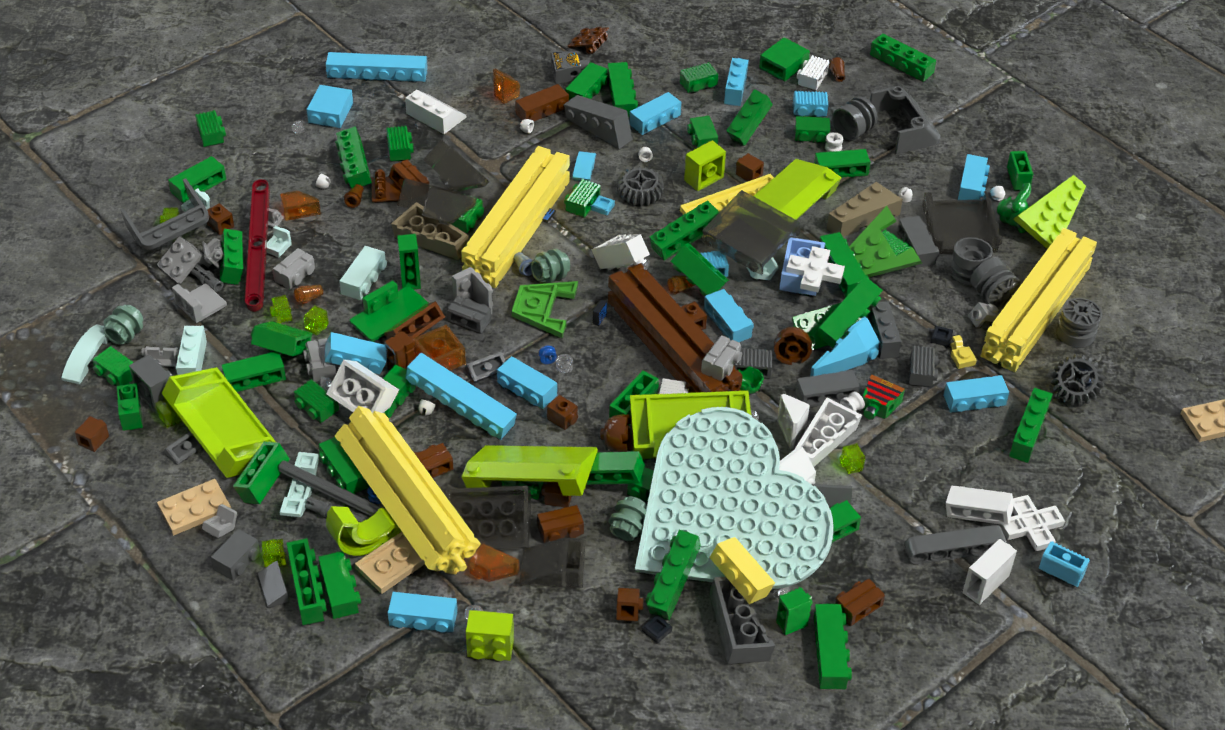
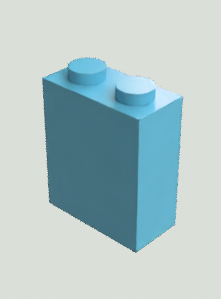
M319 85L307 108L308 123L341 128L353 104L352 90Z

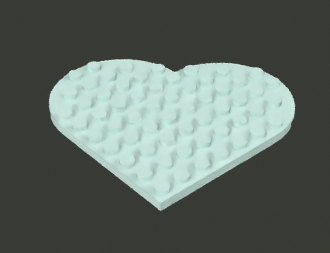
M728 407L702 409V412L691 416L689 414L678 421L676 426L665 435L658 450L635 571L654 575L661 573L663 558L665 554H669L671 549V539L674 535H677L680 529L698 535L701 543L687 579L713 582L715 577H725L709 557L718 543L733 537L743 545L775 582L772 589L785 588L797 584L813 574L824 562L831 548L833 540L832 513L825 497L815 486H812L803 477L795 473L780 470L778 447L768 428L763 423L754 419L752 415Z

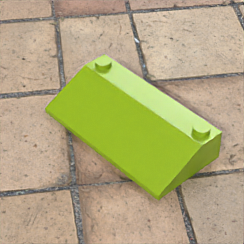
M795 159L739 208L734 215L776 246L786 237L790 226L821 197L826 200L836 191L841 177L828 167Z
M217 367L169 377L162 395L226 478L241 475L264 441L276 442Z
M726 391L630 395L632 451H639L642 459L657 458L662 440L676 426V423L689 414L691 416L702 412V409L728 407L751 415L749 392Z
M485 445L467 462L462 479L469 493L487 494L492 480L558 482L564 496H582L598 449L597 447Z

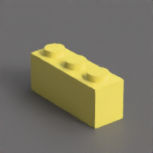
M735 537L718 543L709 557L749 604L767 597L775 584L772 578Z

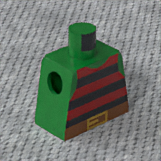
M871 374L862 397L865 403L862 409L864 410V416L869 420H873L875 416L886 419L902 403L905 389Z

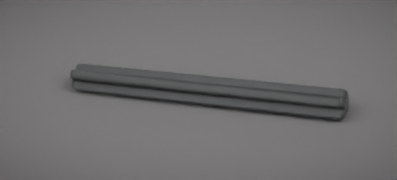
M282 461L279 464L278 470L370 516H373L379 508H382L287 461Z

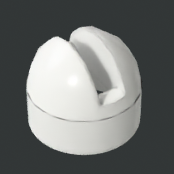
M529 119L522 120L520 129L530 134L534 128V121Z
M642 147L639 150L638 155L642 162H648L652 159L653 154L650 148Z
M320 174L316 181V187L321 189L328 188L331 183L329 177Z
M1002 186L993 187L990 190L991 197L995 201L1003 200L1005 196L1004 188Z
M908 187L901 188L898 196L903 199L902 202H910L912 200V190L908 189Z
M421 399L418 409L421 414L425 410V415H430L436 405Z

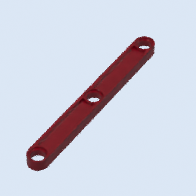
M264 179L256 180L252 185L245 303L248 310L253 312L259 311L263 307L270 197L269 185ZM259 186H265V187H266V188L263 189V190H257V188H258ZM255 242H262L260 246H253ZM254 299L259 300L256 305L249 304Z

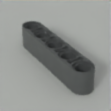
M992 525L914 536L907 539L904 546L912 564H923L983 555L999 539L1005 543L1007 541L1001 527Z

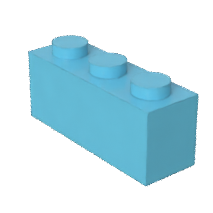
M732 58L725 88L724 104L741 106L747 78L748 60Z
M667 92L630 111L629 124L643 135L680 116L681 101Z
M967 154L958 196L959 201L979 204L980 197H984L990 165H987L988 158Z
M725 289L705 296L704 310L727 338L741 342L752 337V329L754 327L752 320L747 318L742 308L738 307L733 297Z
M331 332L325 344V362L341 365L343 359L357 361L373 373L380 374L386 364V347L383 344Z
M512 356L497 369V383L513 391L517 396L525 398L533 405L544 409L557 396V382Z
M1002 375L946 382L944 398L950 412L1004 406L1009 396V390Z
M393 592L388 610L389 625L398 628L409 627L418 630L427 629L439 632H453L457 616V599Z

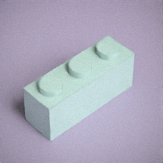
M364 246L340 280L341 294L361 300L365 294H368L373 282L377 281L380 272L386 268L385 252Z
M184 326L176 365L177 375L202 370L207 343L204 326Z

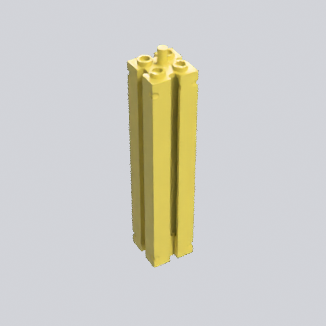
M537 146L535 152L532 153L470 238L467 246L461 251L462 262H464L462 271L472 267L491 287L496 288L499 281L502 280L514 263V255L523 250L541 224L542 218L549 208H552L564 191L565 186L568 185L570 172L566 170L570 166L569 155L556 152L553 155L550 149Z
M1066 228L1062 229L1060 235L1056 237L994 320L992 326L988 328L985 336L986 343L981 353L982 358L994 364L1000 361L1002 367L1016 372L1019 365L1024 361L1084 277L1085 272L1089 270L1092 262L1091 256L1097 244L1096 241L1087 237L1082 239L1076 238L1077 233Z
M358 406L349 417L351 420L349 425L343 424L336 433V439L341 442L345 452L417 554L425 561L424 564L427 568L435 571L443 570L445 573L454 575L459 571H464L467 568L464 558L473 556L481 543L477 538H474L472 531L394 425L389 422L386 414L377 411L372 413L369 409Z

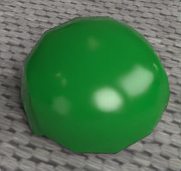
M747 367L744 371L738 369L743 375L740 390L748 391L749 394L756 393L763 383V374L753 367Z

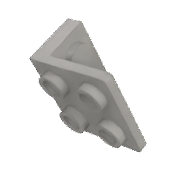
M180 236L157 263L164 272L179 284L184 281L196 264L200 266L203 264L208 268L211 266L204 259L202 252Z
M469 267L452 276L453 301L457 296L471 300L474 299L476 303L485 304L491 308L492 314L493 290L491 285L486 283L478 272L476 273L472 267Z
M179 284L172 287L175 303L196 323L227 306V302L207 284H203L191 292L183 289Z

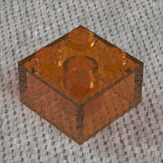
M447 324L413 338L416 343L414 346L416 356L423 353L449 371L466 364L465 348Z

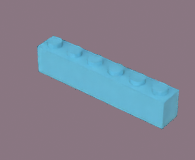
M328 52L326 61L327 78L425 82L427 56Z
M420 353L407 366L405 379L411 384L418 386L428 395H432L442 404L455 410L459 415L471 420L473 424L488 431L490 435L501 440L514 426L517 415L515 412L423 353Z

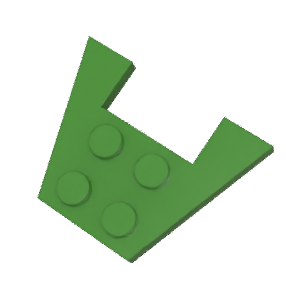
M887 206L849 246L850 250L854 252L857 262L861 264L863 272L868 277L922 264L913 247L898 256L893 252L881 232L897 222Z
M578 281L520 285L512 308V317L563 338L566 320L550 318L556 296L575 298Z

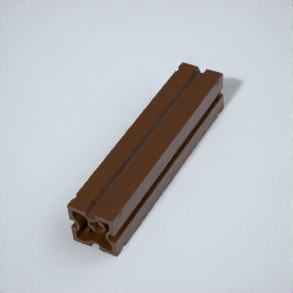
M641 263L628 267L626 273L619 271L609 276L608 287L611 291L608 292V303L614 307L619 316L677 381L686 382V389H689V393L741 391L743 375L739 370L735 369L734 365L729 376L725 375L721 381L702 373V360L714 343L655 278L644 269Z

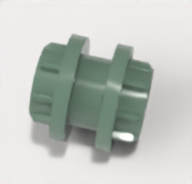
M554 248L548 250L547 253L541 252L536 254L531 262V271L536 280L544 284L552 283L555 279L559 281L567 276V272L570 271V260L566 253Z
M131 305L117 306L113 310L112 315H109L104 320V334L115 344L130 343L135 334H138L143 328V316L138 309Z
M631 496L625 497L624 500H619L615 506L616 513L611 514L609 518L612 534L625 541H634L635 537H640L647 512L646 503Z

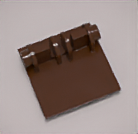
M609 27L584 28L572 39V42L567 47L585 46L588 54H594L608 39L606 31Z
M378 169L375 172V177H372V202L408 200L407 195L389 176L385 177V172L382 169Z

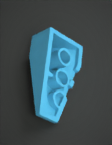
M863 317L848 329L849 334L843 340L839 338L836 341L832 352L827 351L811 367L810 377L846 371L863 365L877 357L879 353V340L868 318Z

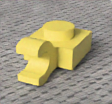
M952 336L954 342L950 344L953 349L951 357L957 368L976 365L977 360L969 346H963L961 336Z

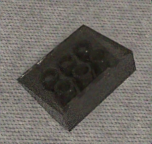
M528 486L446 489L447 499L472 531L474 538H477L481 543L477 550L529 548L531 490Z

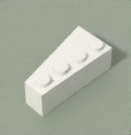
M641 234L618 235L591 249L599 268H607L608 270L640 264L645 261L644 257L650 255Z
M826 398L796 448L798 446L803 447L814 467L857 429L862 415Z

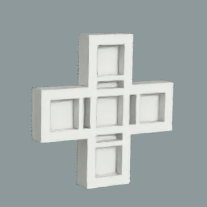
M812 246L809 258L790 255L786 272L803 276L800 289L819 292L822 280L840 284L845 266L827 263L830 250Z
M1025 495L1013 498L1012 512L1015 516L1010 518L1009 525L999 524L1007 540L1027 536L1035 551L1046 549L1052 541L1054 544L1056 543L1049 530L1063 526L1065 520L1056 506L1037 510L1030 497Z

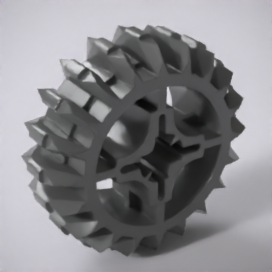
M639 166V168L632 167L631 170L626 169V172L621 173L617 189L619 197H622L623 201H627L628 204L633 203L634 206L640 204L642 207L643 204L649 206L650 203L655 204L656 200H660L664 190L662 176L658 172Z
M1075 354L1072 360L1067 356L1066 362L1060 360V366L1056 365L1054 367L1055 372L1051 374V377L1054 379L1051 380V384L1055 385L1053 391L1058 392V398L1064 396V403L1069 399L1071 400V405L1078 401V405L1081 406L1082 401L1089 404L1090 399L1095 401L1097 398L1096 394H1101L1102 390L1100 388H1104L1102 381H1104L1105 377L1101 375L1103 372L1102 368H1097V362L1091 364L1092 358L1086 361L1084 360L1085 356L1082 355L1081 359H1077ZM1070 370V377L1062 382L1061 377L1066 371ZM1074 378L1081 379V384L1077 380L1074 381ZM1093 378L1094 384L1090 389L1086 390L1085 383ZM1069 389H1075V390H1077L1078 392H1073V391H1070Z

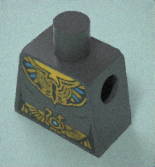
M551 51V66L556 84L573 81L581 73V70H584L589 64V60H580L577 52Z

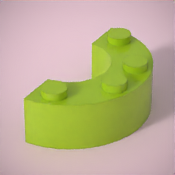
M331 506L327 512V530L339 548L348 555H367L402 532L386 508H379L372 517L363 522H358L348 507Z

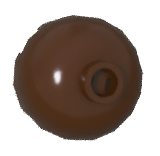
M787 327L781 330L774 340L776 358L788 365H792V362H805L812 353V343L808 333L798 327Z
M629 414L615 415L606 421L604 428H601V440L605 441L606 447L611 452L631 451L632 435L628 424H631Z

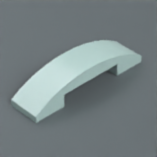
M95 325L80 338L64 368L61 377L63 381L80 385L89 371L87 365L101 344H107L109 341L104 334V326Z
M299 452L295 466L316 475L319 454ZM293 478L288 496L284 497L280 515L301 517L306 509L305 503H308L307 499L311 496L313 487Z

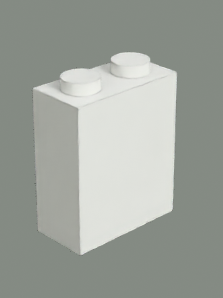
M999 539L969 567L962 593L980 605L1010 576L1017 550Z

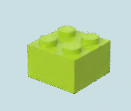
M712 140L687 153L684 181L696 191H699L724 178L726 151Z
M469 610L466 628L467 657L511 661L514 643L513 614Z

